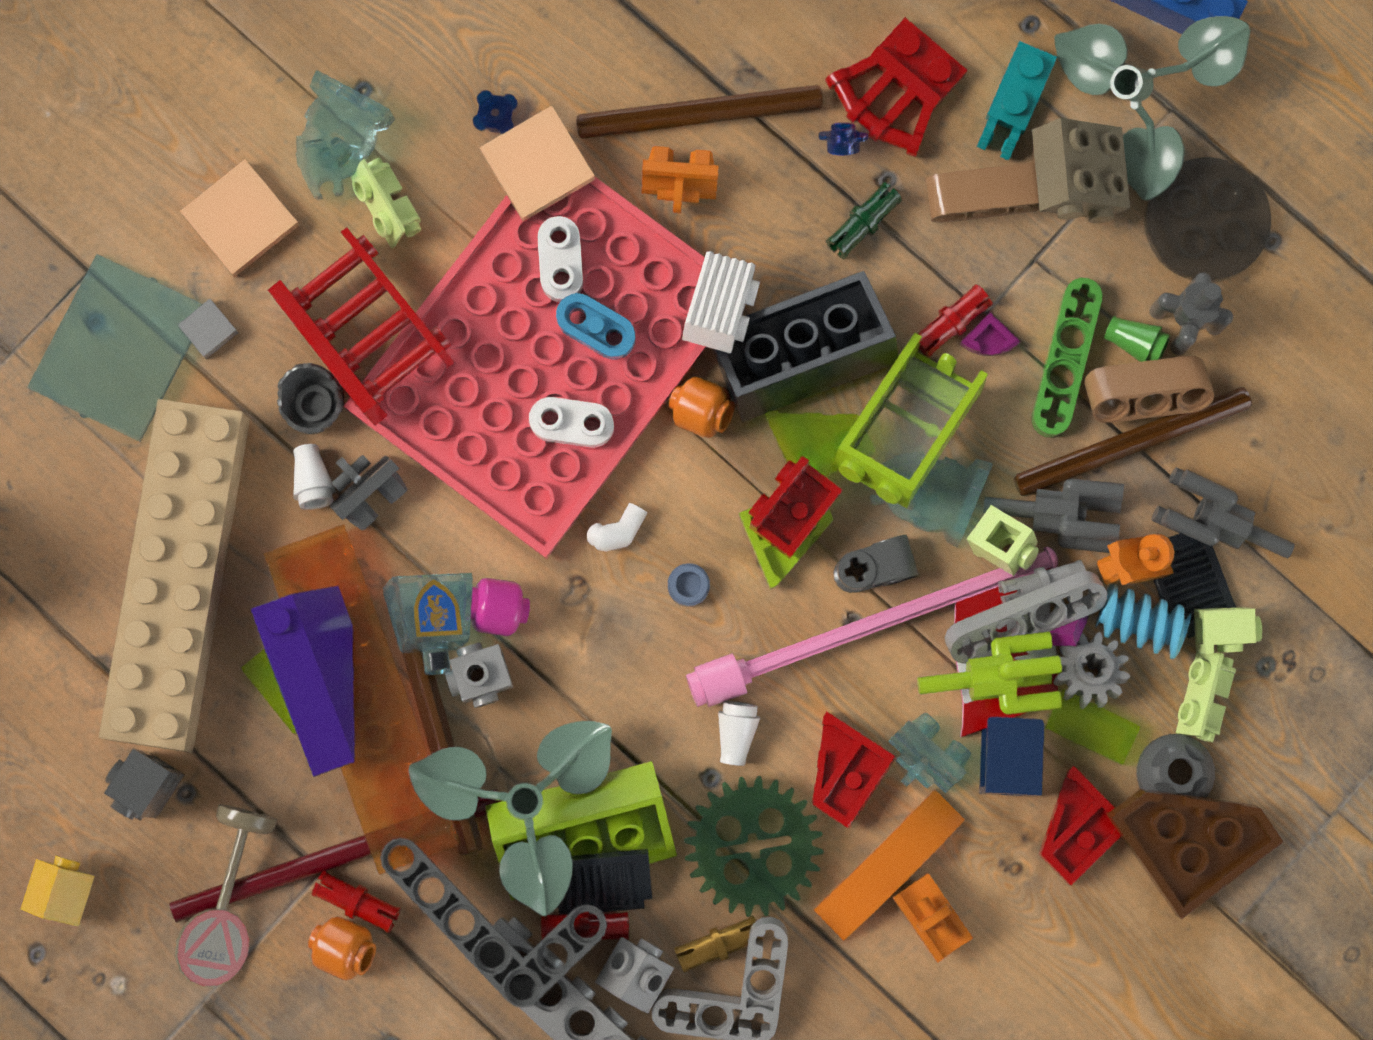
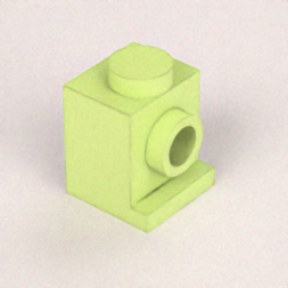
M992 505L967 538L974 555L979 558L983 557L1013 576L1020 567L1024 570L1030 568L1039 551L1036 547L1038 541L1033 529ZM1012 544L1007 553L1002 551L1004 546Z
M1254 608L1194 609L1196 652L1212 654L1214 653V645H1217V652L1243 651V644L1260 642L1262 639V622L1259 616H1255Z

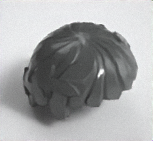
M313 363L296 364L278 382L277 404L279 412L287 424L300 433L318 434L325 431L336 421L343 409L345 400L343 388L334 375L323 366Z

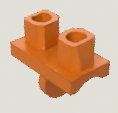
M654 146L652 147L649 159H643L641 193L657 195V200L673 201V213L681 214L682 202L699 203V198L716 200L719 166L714 165L713 153L711 151L696 149L690 153V163L673 162L674 150L669 147Z
M1156 533L1107 545L1110 555L1097 561L1098 568L1106 585L1121 581L1124 586L1164 578L1173 574L1174 572L1170 565L1174 559V548L1166 536Z
M926 873L892 897L937 963L973 939L929 873Z

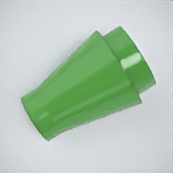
M1113 316L1104 339L1114 343L1139 362L1161 359L1171 335L1163 332V327Z

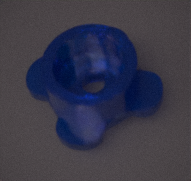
M484 90L477 95V103L479 104L478 114L473 117V125L477 130H488L504 134L514 128L512 113L517 108L518 103L512 94L497 96L488 90ZM493 109L499 110L497 116L491 114Z
M847 122L832 124L831 131H821L818 134L820 140H827V152L838 156L858 153L860 151V142L868 140L867 133L856 131V125Z

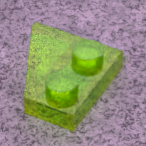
M770 411L765 413L764 417L786 463L791 460L796 464L804 456L810 460L809 465L827 477L839 471V469L833 466L838 447L859 415H823L822 413L804 412V414H786ZM867 434L857 450L871 457L875 455L876 451Z

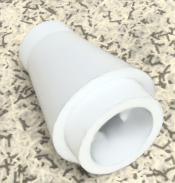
M304 444L296 447L293 450L295 457L293 498L299 502V507L304 510L319 509L332 504V494H334L335 488L321 458L318 445Z
M725 701L723 711H718L721 763L745 766L746 757L760 721V717L757 716L758 706L742 702Z

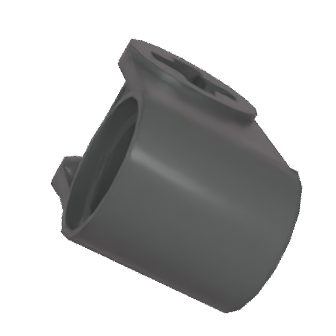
M906 534L874 543L869 547L845 554L835 565L833 576L836 585L841 590L848 593H858L881 585L888 586L919 576ZM850 562H853L855 568L862 567L864 570V574L859 577V582H856L854 576L846 577L845 571L850 567Z

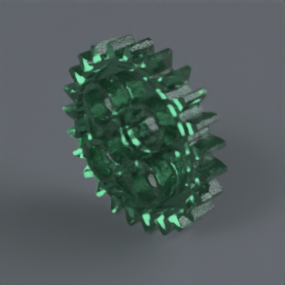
M757 776L753 787L748 788L744 778L739 777L738 790L735 791L724 782L722 783L724 796L721 798L710 791L707 793L708 799L712 804L709 809L696 805L695 809L703 817L701 822L688 821L687 823L697 833L696 837L684 839V843L695 846V852L684 858L685 861H697L699 866L690 874V877L704 876L706 881L702 884L699 891L703 893L713 888L716 891L712 902L714 905L721 902L724 897L729 899L728 912L733 913L739 903L744 904V911L747 917L751 916L754 905H759L763 915L768 916L769 903L775 902L777 907L783 911L785 910L784 896L788 894L796 901L801 899L795 888L798 884L811 888L812 883L805 876L806 872L820 871V867L810 860L811 856L820 855L824 852V850L812 846V840L821 837L823 833L821 831H810L808 826L818 817L816 814L803 816L801 811L808 803L806 799L796 804L791 802L794 788L791 787L783 795L779 794V780L775 779L769 789L763 788L761 776ZM775 809L781 814L783 824L778 832L770 834L760 828L758 821L763 810ZM731 816L739 822L741 830L735 840L724 841L717 835L716 825L722 817ZM748 834H755L757 840L782 836L791 837L790 844L759 850V858L752 859L750 852L721 857L715 854L718 848L748 842ZM782 851L789 856L790 869L785 875L774 876L768 871L766 861L772 852ZM740 859L747 864L748 876L744 882L732 884L726 880L724 867L729 860Z

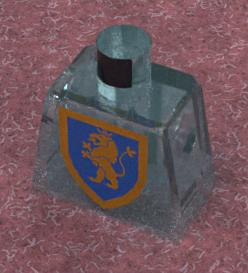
M472 573L393 576L383 586V595L399 650L402 653L422 652L424 672L427 675L450 672L448 651L460 649L469 640Z

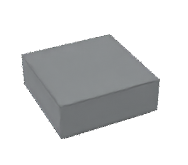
M211 299L207 300L178 324V327L205 359L238 334V331Z

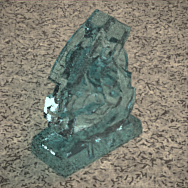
M316 70L310 83V88L317 96V99L309 106L304 115V118L307 120L305 130L302 135L296 136L297 166L301 169L309 190L316 200H321L323 195L320 192V187L326 181L334 183L333 194L336 197L343 195L344 186L342 179L349 178L356 173L360 161L366 160L374 150L378 131L387 130L395 118L389 108Z
M924 452L905 453L894 456V459L882 465L910 480L925 455ZM945 457L944 460H937L911 500L909 506L913 510L906 509L898 503L890 504L878 495H870L869 499L871 505L887 503L895 516L908 521L922 531L931 533L942 532L946 542L958 548L993 464L975 459L966 469L963 465L948 457Z

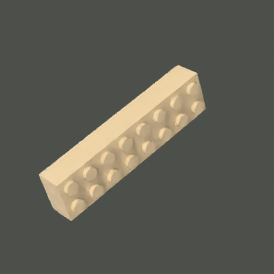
M162 399L157 401L98 738L190 753L194 751L250 419L242 411Z

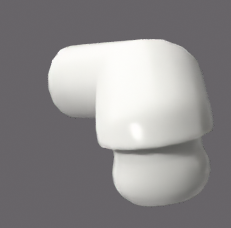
M629 503L619 522L603 526L600 523L593 524L588 529L587 540L597 550L605 552L627 547L633 541L647 512Z

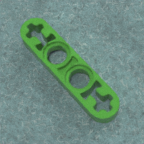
M1081 277L1073 280L1066 287L1062 295L1031 419L1033 428L1044 437L1054 438L1060 436L1069 427L1072 420L1102 303L1100 286L1089 278ZM1081 288L1086 289L1087 297L1093 299V302H1087L1080 317L1089 318V323L1080 318L1065 317V313L1071 316L1075 313L1078 301L1076 298L1071 297V293L1077 294ZM1075 327L1082 332L1083 344L1079 348L1070 349L1062 343L1060 337L1064 328ZM1059 366L1065 367L1072 372L1073 383L1070 387L1060 389L1053 385L1050 373L1054 368ZM1045 392L1054 397L1069 398L1068 403L1063 400L1058 403L1056 416L1062 418V422H1057L1053 428L1047 427V420L1040 417L1041 413H1047L1053 401V397H1044Z

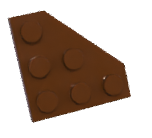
M1140 789L1106 814L1172 911L1180 919L1186 917L1283 843V840L1263 810L1253 804Z

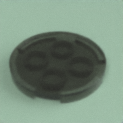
M1202 157L1183 162L1182 168L1174 182L1160 195L1147 200L1144 227L1153 253L1170 271L1188 280H1193L1199 273L1205 272L1211 276L1212 282H1220L1242 273L1259 257L1269 239L1271 209L1268 198L1256 179L1250 177L1237 166L1228 163V160Z

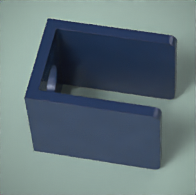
M988 718L987 728L981 730L979 794L1025 797L1042 796L1044 721L1042 719Z

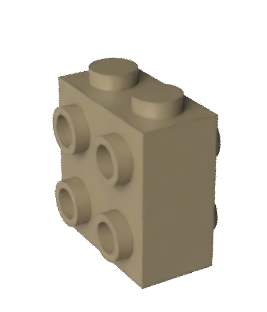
M1059 118L1032 129L1040 211L1057 213L1059 219L1088 217L1090 223H1105L1112 221L1114 214L1130 209L1122 127Z

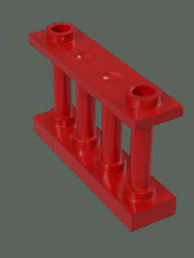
M346 227L341 231V234L352 246L351 250L301 289L296 287L290 291L279 280L267 291L362 413L376 426L388 416L379 404L385 399L383 394L435 353L438 354L448 368L455 362L446 352L452 344L437 326L431 330L426 327L373 259L379 253L363 234L356 239ZM364 261L376 276V279L323 320L320 317L314 321L307 312L313 307L311 302ZM388 292L401 309L349 350L344 348L339 352L331 343L337 337L335 332ZM412 322L425 340L375 380L371 381L368 379L363 383L355 373L361 368L359 363Z

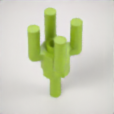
M1050 631L998 637L991 642L992 656L968 659V662H966V672L917 677L918 692L921 695L968 689L972 701L999 698L1000 709L1005 714L1059 709L1062 707L1059 691L1017 696V688L1052 684V674L1062 672L1061 659L1058 655L1013 661L1011 653L1051 649L1052 637Z

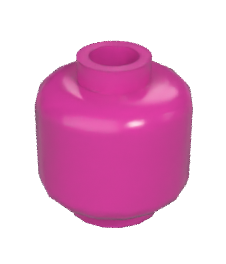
M483 578L477 583L476 587L470 586L465 603V619L471 621L472 627L477 632L511 636L517 630L519 623L526 624L528 620L530 600L529 598H523L522 588L518 583Z

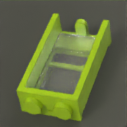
M917 333L913 334L838 447L833 465L839 469V472L846 479L855 483L862 482L874 489L877 495L890 504L898 503L906 509L974 402L977 401L982 393L988 376L986 372L980 370L973 383L954 373L957 361L950 354L943 353L938 363L918 353L922 336Z

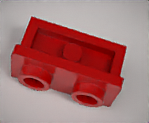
M804 456L796 464L789 460L774 479L780 485L770 497L763 493L748 513L753 517L749 528L789 559H791L843 491L809 465L810 460Z

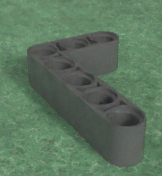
M399 838L387 843L382 850L381 863L386 873L513 1006L522 1008L537 1002L605 934L607 924L603 913L595 906H579L559 923L532 951L523 957L418 845L408 839ZM406 846L412 850L414 861L409 869L400 872L393 868L390 858L396 848ZM429 878H437L444 885V895L438 902L430 904L421 897V885ZM464 909L473 915L475 924L469 934L461 936L453 932L450 920L455 912ZM583 912L593 913L599 919V931L591 938L579 936L574 929L576 917ZM492 941L502 945L505 951L504 961L500 966L494 968L483 964L480 957L482 947ZM550 943H559L567 950V962L561 968H549L543 962V950ZM518 974L529 975L535 982V993L529 999H518L511 992V981Z

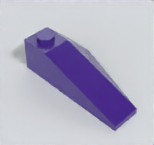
M339 586L290 594L252 608L251 611L264 649L313 777L354 763L353 625Z

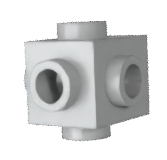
M476 643L456 650L458 657L449 660L452 670L445 672L452 696L460 695L462 702L465 704L473 702L474 708L494 703L499 700L497 693L514 688L499 644L483 649L481 643ZM477 669H483L484 677L478 682H473L471 680L472 673Z
M621 937L595 983L619 999L648 1014L674 968L659 959L663 951L641 938L636 945Z

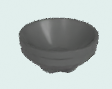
M1168 734L1156 738L1143 749L1136 766V778L1140 789L1207 798L1215 781V766L1210 753L1199 741L1182 734ZM1176 759H1183L1192 767V777L1185 785L1175 784L1169 778V765Z

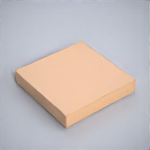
M553 106L479 147L480 152L522 221L527 220L595 180L593 172Z
M246 159L180 211L233 277H236L299 226L296 219Z

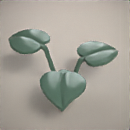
M1229 16L1201 19L1190 25L1178 41L1179 52L1187 62L1158 69L1150 68L1149 70L1132 65H1123L1127 60L1128 48L1123 35L1114 27L1105 24H1092L1055 35V47L1059 62L1066 76L1077 89L1090 95H1103L1111 89L1118 98L1130 101L1131 108L1136 110L1146 124V129L1132 128L1123 135L1127 181L1142 200L1155 198L1174 182L1182 168L1185 155L1184 143L1179 132L1170 126H1162L1155 129L1152 118L1142 106V101L1147 99L1153 91V79L1159 76L1185 72L1192 68L1194 78L1203 85L1218 87L1231 82L1240 73L1246 60L1251 32L1248 23Z
M578 721L555 728L543 738L537 751L538 763L550 774L536 786L529 783H521L514 786L509 793L480 789L486 780V768L477 754L462 747L441 749L411 764L409 776L420 800L433 813L444 819L463 820L471 817L477 809L478 797L506 802L509 813L514 818L524 821L528 843H515L505 851L499 868L502 884L513 898L540 915L547 916L556 909L564 898L570 884L573 867L570 851L559 837L550 835L536 841L533 818L542 808L543 798L541 792L556 779L559 786L571 794H584L596 789L603 782L609 770L612 729L607 724L594 721Z

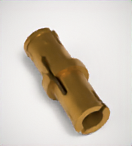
M754 915L720 930L717 927L708 929L710 934L683 945L675 946L674 950L683 973L720 958L721 962L729 959L728 954L747 947L751 926L756 922Z

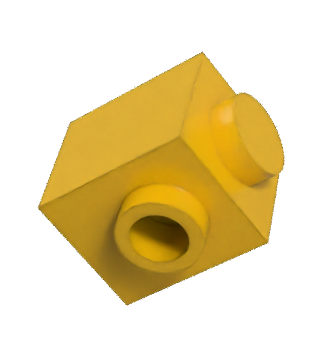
M56 855L53 863L36 859L21 910L42 919L79 927L95 876L80 871L81 862Z

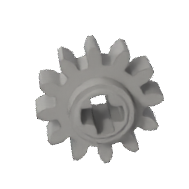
M1098 632L1091 642H1087L1086 636L1082 633L1077 646L1060 647V652L1065 656L1060 657L1063 672L1056 677L1053 683L1054 685L1066 684L1068 686L1063 698L1065 700L1071 699L1075 694L1080 696L1079 705L1082 709L1088 705L1092 698H1094L1095 704L1099 708H1103L1107 704V695L1117 699L1122 694V689L1117 684H1124L1130 678L1127 672L1119 670L1129 659L1128 656L1120 655L1116 657L1113 654L1118 646L1116 640L1109 643L1107 647L1102 645L1103 638L1101 632ZM1086 664L1089 669L1098 670L1099 673L1095 678L1092 672L1085 673L1083 668Z

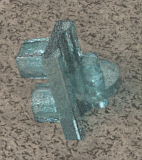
M923 713L912 722L908 720L888 742L901 753L895 761L908 771L900 780L902 784L907 787L914 779H917L927 789L935 783L946 793L967 773L963 768L971 752L955 740L949 743L944 750L940 749L931 739L941 728L938 722L928 713Z

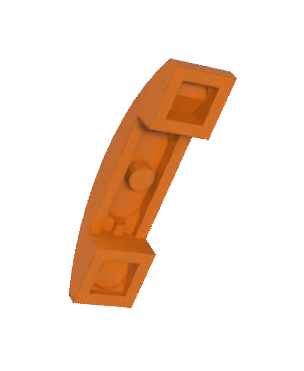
M934 789L813 910L844 941L926 862L965 819Z

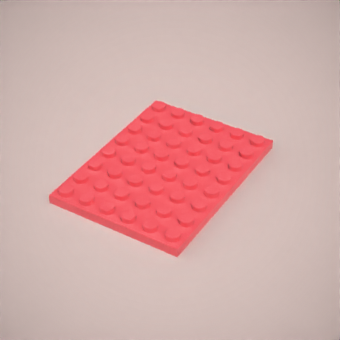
M596 177L594 181L525 221H522L506 195L416 311L418 317L429 330L437 326L452 344L446 352L455 363L448 368L438 354L435 353L383 394L385 399L379 403L388 416L376 426L362 413L351 397L343 407L547 559L669 399L674 388L681 383L707 349L706 346L682 340L685 321L705 257ZM555 216L566 217L572 220L578 227L583 271V287L580 294L587 295L620 314L633 325L635 345L632 351L624 358L617 360L607 359L570 338L559 328L556 310L560 302L553 301L546 296L540 281L538 231L547 219ZM555 231L551 235V240L555 243H562L567 235L563 231ZM558 272L553 280L555 283L563 285L569 281L570 277L565 272ZM575 311L570 316V320L574 324H581L586 319V315L581 311ZM412 322L402 329L362 381L363 383L368 379L371 381L375 380L425 340ZM612 332L607 336L606 341L608 344L615 346L621 343L622 336L617 332ZM546 397L597 403L610 411L614 421V431L607 443L595 448L541 440L533 433L529 423L530 410L537 401ZM553 411L546 412L542 417V421L547 425H553L558 420L557 413ZM590 417L585 421L584 427L589 431H595L600 427L601 422L596 417Z

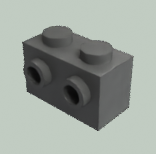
M132 749L124 762L118 760L109 771L105 779L109 786L104 794L114 800L110 806L111 808L131 820L136 818L141 821L143 817L157 818L185 774L150 752Z

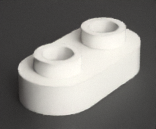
M562 216L551 217L540 226L538 231L540 281L546 296L553 301L561 302L568 295L580 293L583 287L580 234L578 227L572 220ZM555 231H563L567 237L562 243H555L551 240V235ZM558 272H565L570 278L566 284L559 285L554 282V276Z
M546 397L537 401L529 413V423L533 433L541 440L595 448L607 443L614 431V421L610 411L597 403ZM548 411H553L558 415V420L553 425H547L542 421L543 415ZM590 417H596L601 422L600 427L595 431H589L584 427L585 421Z

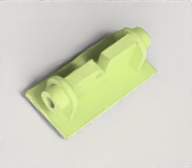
M376 158L367 164L365 159L361 160L351 177L353 190L357 198L365 202L371 212L377 233L381 237H385L392 249L397 245L404 233L407 237H412L422 230L419 225L421 219L407 195L393 201L391 195L401 192L402 186L388 162L383 163L381 158Z
M1196 652L1195 659L1189 669V683L1184 702L1178 711L1177 734L1197 736V739L1212 743L1215 735H1220L1226 706L1214 703L1213 701L1215 695L1222 698L1229 697L1236 669L1233 668V659L1224 657L1222 653L1204 654Z

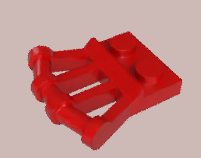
M904 17L869 57L847 68L831 73L825 78V82L829 89H834L847 112L845 117L853 124L858 122L869 131L868 137L875 143L879 140L907 150V155L916 158L932 112L964 78L968 70ZM878 68L883 74L864 96L858 100L849 82ZM894 82L905 93L884 117L879 119L869 108L886 88ZM914 100L923 106L913 134L891 127Z

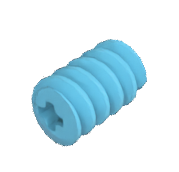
M1114 583L1110 584L1107 589V600L1099 611L1095 628L1099 623L1104 624V637L1109 638L1116 628L1120 629V642L1124 644L1132 634H1136L1137 648L1139 649L1151 639L1153 640V653L1158 654L1165 644L1169 645L1170 659L1174 660L1185 640L1191 613L1184 619V607L1178 604L1168 614V603L1164 599L1159 600L1152 609L1151 596L1148 594H1144L1135 603V592L1130 588L1125 591L1121 598H1118V585Z

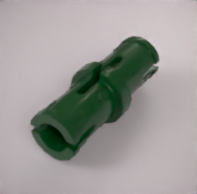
M883 182L860 207L855 206L849 212L850 217L831 237L826 239V244L833 253L837 250L840 251L837 254L838 257L846 259L848 254L867 235L873 236L879 229L878 224L902 202L900 194L894 188L890 192L888 191L891 185Z

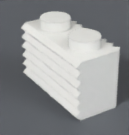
M706 252L685 321L682 340L727 353L732 352L735 340L744 341L750 317L743 316L745 304L754 306L760 281L752 280L756 265L752 262L747 263L744 260L739 261L736 258L731 259L729 256H722L720 253Z

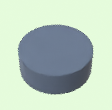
M691 563L682 564L671 572L667 584L668 592L672 600L681 606H697L706 599L710 589V580L705 570L700 566Z

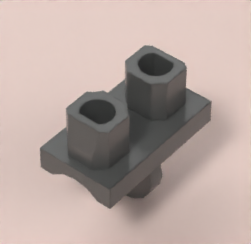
M361 455L352 465H349L341 457L336 464L344 472L332 484L341 492L350 482L353 481L354 483L329 506L342 520L346 518L350 523L363 531L379 516L365 499L378 489L389 503L392 504L408 489L400 475L396 472L400 468L386 455L361 477L359 474L371 464L368 459Z

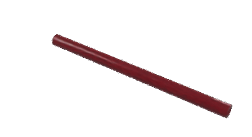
M478 797L477 809L474 813L475 817L479 818L487 815L485 806L501 802V800ZM431 811L235 879L229 904L379 853L393 839L403 838L413 841L451 827L450 820L444 819ZM223 884L170 902L169 906L174 921L178 923L192 918L194 915L207 909H216Z

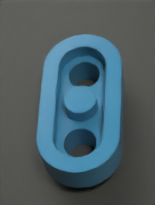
M580 293L568 295L559 303L556 310L557 323L561 331L570 338L607 359H621L632 351L635 345V330L631 322L625 317L589 296ZM575 311H581L586 315V319L581 324H574L570 320L571 314ZM612 332H617L622 336V341L620 344L613 346L606 341L607 336Z

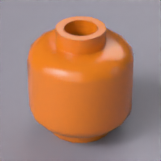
M700 377L690 378L683 386L677 385L669 400V408L673 409L675 425L705 438H711L718 432L723 433L728 428L734 414L735 404L733 401H730L731 397L727 388Z
M339 916L330 918L324 925H317L312 931L308 942L309 949H312L311 958L313 965L319 970L345 981L353 979L357 975H364L370 968L376 953V945L372 942L371 932L367 928Z

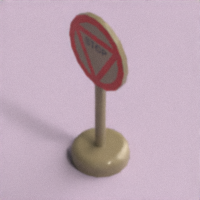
M218 805L217 820L224 825L238 829L216 909H207L194 915L183 926L176 940L175 957L179 970L188 980L201 986H218L231 980L242 968L248 956L249 937L246 926L236 915L228 912L227 908L248 832L266 835L272 833L278 820L274 817L234 806Z

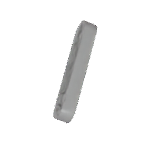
M1090 571L1078 572L953 624L946 632L945 644L953 659L959 663L966 664L968 659L988 657L992 655L991 642L995 638L1048 632L1095 613L1106 603L1107 591L1097 574ZM1088 589L1089 594L1083 597L1082 592ZM1065 597L1069 601V604L1065 605V603L1062 600ZM1049 602L1056 604L1055 609L1048 615H1036V611L1041 605ZM1007 619L1016 620L1012 629L1006 632L996 631L1000 622ZM987 630L989 637L985 638L982 631ZM969 638L970 643L963 646L962 641Z

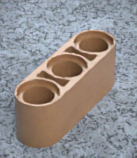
M1035 162L945 172L929 176L925 179L932 222H952L1040 211Z
M1181 356L1104 366L1091 371L1084 381L1093 417L1102 423L1197 412L1207 408L1214 400V392L1205 363L1197 356Z

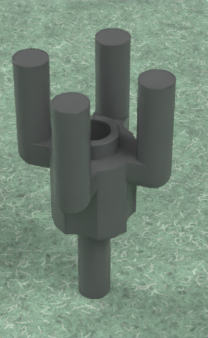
M1205 272L1199 273L1180 295L1172 293L1161 294L1149 309V313L1154 319H1161L1168 312L1173 313L1176 322L1181 326L1179 335L1170 345V349L1175 355L1184 354L1196 342L1200 330L1206 328L1209 334L1218 335L1233 321V313L1228 309L1220 307L1223 301L1221 288L1219 285L1212 283L1211 276Z
M1177 467L1173 470L1169 479L1170 483L1203 499L1197 506L1193 519L1171 509L1157 506L1151 521L1177 533L1185 534L1209 546H1214L1221 542L1234 549H1239L1242 543L1247 540L1286 559L1291 556L1295 544L1255 526L1253 523L1255 512L1237 503L1238 495L1235 491L1189 470L1184 471Z
M1068 479L1063 485V492L1037 489L1036 502L985 497L983 513H986L992 505L1009 516L1033 518V531L1058 534V544L1062 548L1110 553L1107 545L1119 541L1120 525L1086 521V512L1091 510L1121 513L1124 484Z

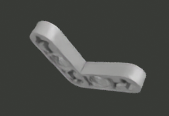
M763 917L751 926L741 997L675 988L665 989L660 992L652 1006V1019L655 1025L662 1031L721 1040H770L775 1035L777 1029L788 950V931L785 925L779 919ZM766 930H773L775 938L781 939L772 943L771 960L762 958L763 940L757 938V936H764ZM759 970H766L774 975L776 981L772 988L761 991L752 985L750 981L752 975ZM668 1002L677 1003V1010L690 1012L691 1003L697 1004L695 1023L689 1022L690 1013L678 1012L675 1015V1019L666 1018V1011L659 1009L667 1008ZM710 1006L721 1007L727 1014L726 1021L719 1026L708 1025L702 1018L703 1011ZM734 1009L740 1010L739 1019L752 1020L755 1013L763 1014V1020L769 1022V1024L764 1023L761 1025L760 1030L752 1029V1022L739 1020L738 1029L732 1028Z

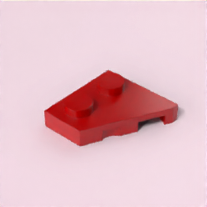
M826 711L822 721L823 730L821 746L818 752V769L812 805L847 829H850L896 760V756Z
M1071 766L1066 771L1038 854L1068 886H1072L1121 837L1106 815L1115 807L1075 766Z

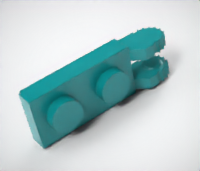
M1018 42L985 119L988 121L976 147L985 150L990 145L994 136L993 131L996 124L1012 130L1009 138L1005 139L1000 156L1009 161L1020 134L1023 135L1057 56L1024 42Z

